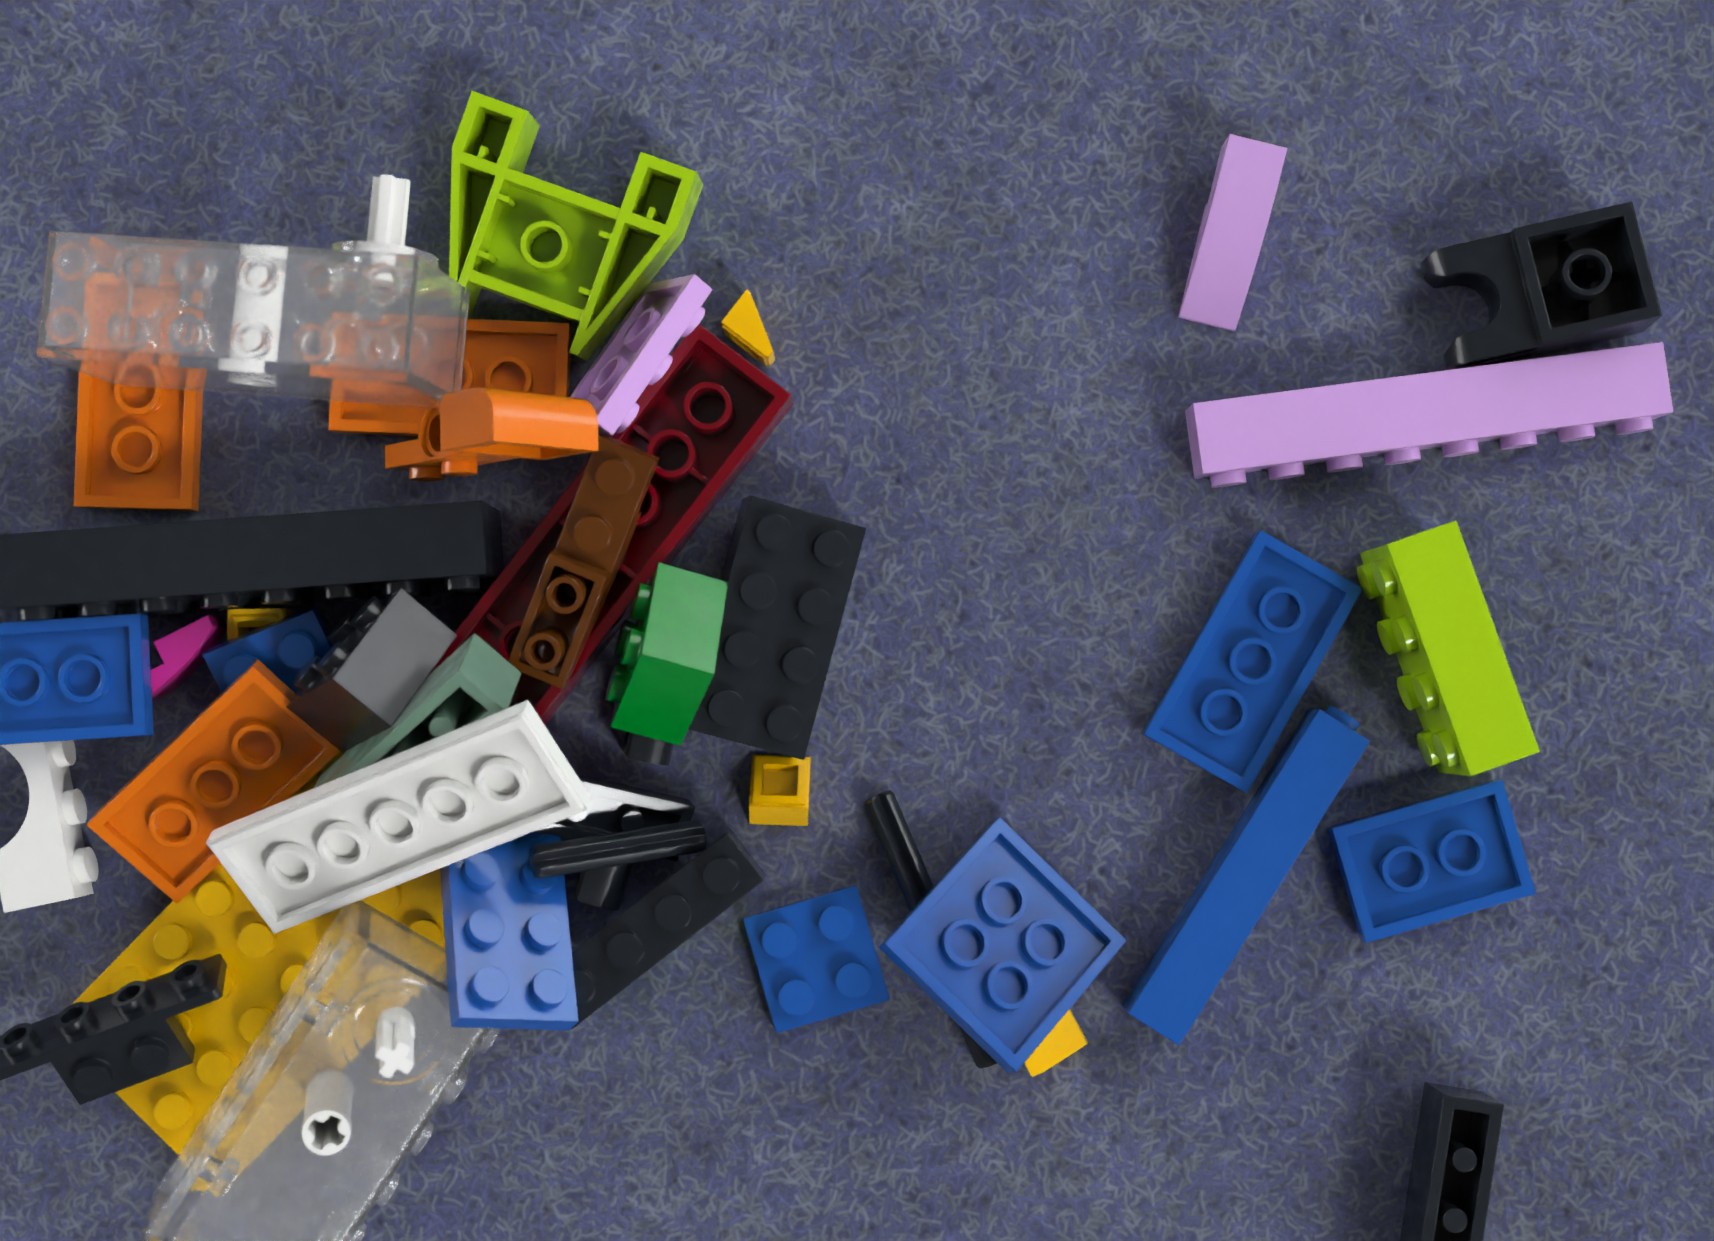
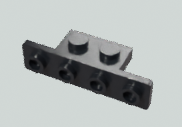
M221 954L201 961L190 960L179 965L169 973L145 982L134 981L128 983L110 995L88 1003H74L59 1014L32 1024L21 1023L10 1028L0 1036V1081L51 1062L79 1105L192 1064L195 1047L175 1015L222 997L227 968L225 960Z

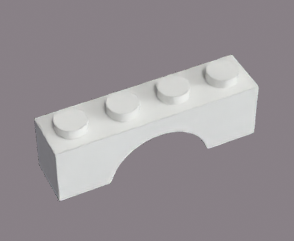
M74 741L0 745L9 751L19 762L29 787V806L26 818L17 834L5 846L0 848V896L4 913L94 894L92 882H95L98 878V862L93 849L84 846L80 824L86 822L87 806L82 792L78 788L73 789L69 766L74 765L76 761Z

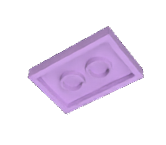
M695 274L649 283L571 394V398L586 399L593 405L598 419V436L602 434L613 436L614 433H621L632 423L640 408L636 401L648 384H655L667 372L673 360L669 353L680 337L689 335L703 319L705 309L702 307V304L713 289Z

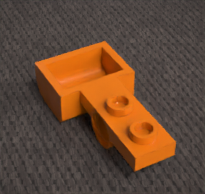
M482 387L447 393L442 397L440 406H430L422 415L418 439L385 445V469L409 471L410 481L437 482L444 481L445 475H477L478 465L517 458L549 460L598 451L597 414L593 405L588 400Z

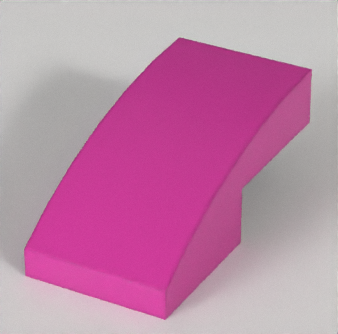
M207 615L154 641L164 664L151 669L152 704L179 686L205 661L203 657L204 652L208 648L217 645L227 630V625L222 617Z

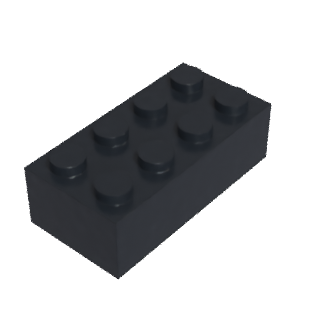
M752 495L742 499L720 579L728 582L715 672L688 730L804 760L866 528Z

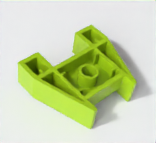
M471 91L452 145L448 309L470 319L482 288L576 322L579 325L569 353L581 360L588 361L684 240L703 183L696 171L640 152L621 208L524 174L523 172L540 125L527 110Z

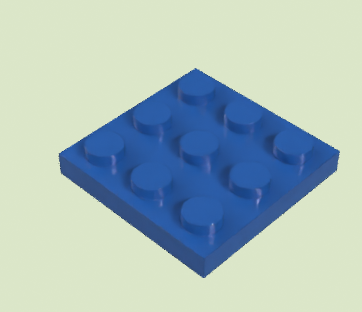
M998 817L986 827L879 948L1008 1074L1018 1071L1127 940L1011 827Z

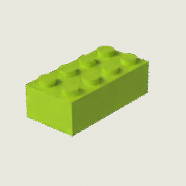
M1457 521L1439 525L1361 552L1360 556L1363 565L1357 567L1359 583L1368 599L1376 598L1384 620L1377 622L1378 635L1385 651L1389 655L1396 653L1403 672V676L1397 677L1398 691L1408 710L1416 709L1423 728L1422 732L1417 733V743L1425 762L1429 766L1436 765L1439 773L1473 776L1540 752Z

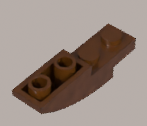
M604 434L598 436V451L592 452L556 548L548 555L508 660L520 672L561 689L566 687L625 556L642 511H640V507L660 459L659 457Z

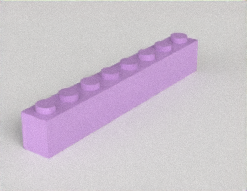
M1663 342L1199 402L1193 403L1185 410L1194 479L1210 477L1211 487L1216 488L1246 483L1245 473L1268 470L1269 480H1279L1305 475L1304 465L1326 462L1327 472H1341L1362 468V457L1384 455L1385 465H1394L1421 460L1420 450L1442 447L1443 457L1468 455L1479 452L1478 442L1500 440L1501 450L1523 448L1536 445V435L1553 432L1558 433L1559 442L1577 441L1595 437L1594 427L1615 425L1617 435L1638 433L1654 429L1652 420L1673 413L1664 345Z

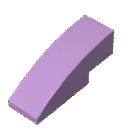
M1229 134L1221 146L1178 318L1230 331L1236 330L1267 229L1287 152L1286 147Z

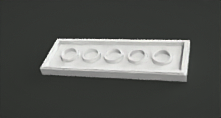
M526 700L214 829L206 844L275 934L588 810L591 796L529 700Z

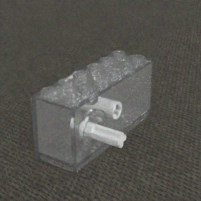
M380 175V177H373L367 241L336 242L331 245V249L49 231L36 357L116 385L415 407L440 406L441 399L445 394L461 390L470 291L438 269V258L435 255L405 246L411 182L408 179L395 178L393 175Z
M361 900L344 906L153 1193L140 1241H361L367 1228V1224L363 1223L368 1213L374 1204L383 1207L388 1202L400 1180V1173L397 1172L398 1168L408 1153L417 1156L424 1148L434 1128V1123L430 1121L442 1102L450 1105L457 1098L468 1077V1072L464 1070L476 1051L484 1054L490 1048L500 1031L498 1028L451 1027L445 948Z

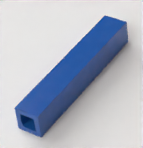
M1331 705L1328 706L1325 712L1321 709L1307 710L1122 1004V1007L1130 1015L1180 1046L1370 741L1355 732L1360 725L1357 720Z

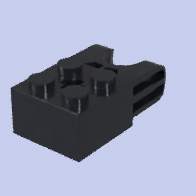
M1632 201L1513 228L1509 233L1444 247L1432 252L1420 264L1424 280L1431 287L1466 286L1477 291L1484 298L1488 307L1489 320L1487 326L1457 337L1443 354L1447 370L1513 362L1642 333L1662 316ZM1574 273L1576 281L1584 279L1588 287L1586 289L1579 288L1572 282L1570 275Z

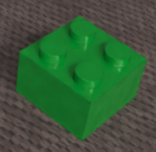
M658 562L650 584H638L629 616L635 619L634 623L626 620L623 621L615 646L614 654L621 656L622 667L615 665L606 692V701L615 703L611 722L612 728L681 746L714 676L728 582Z

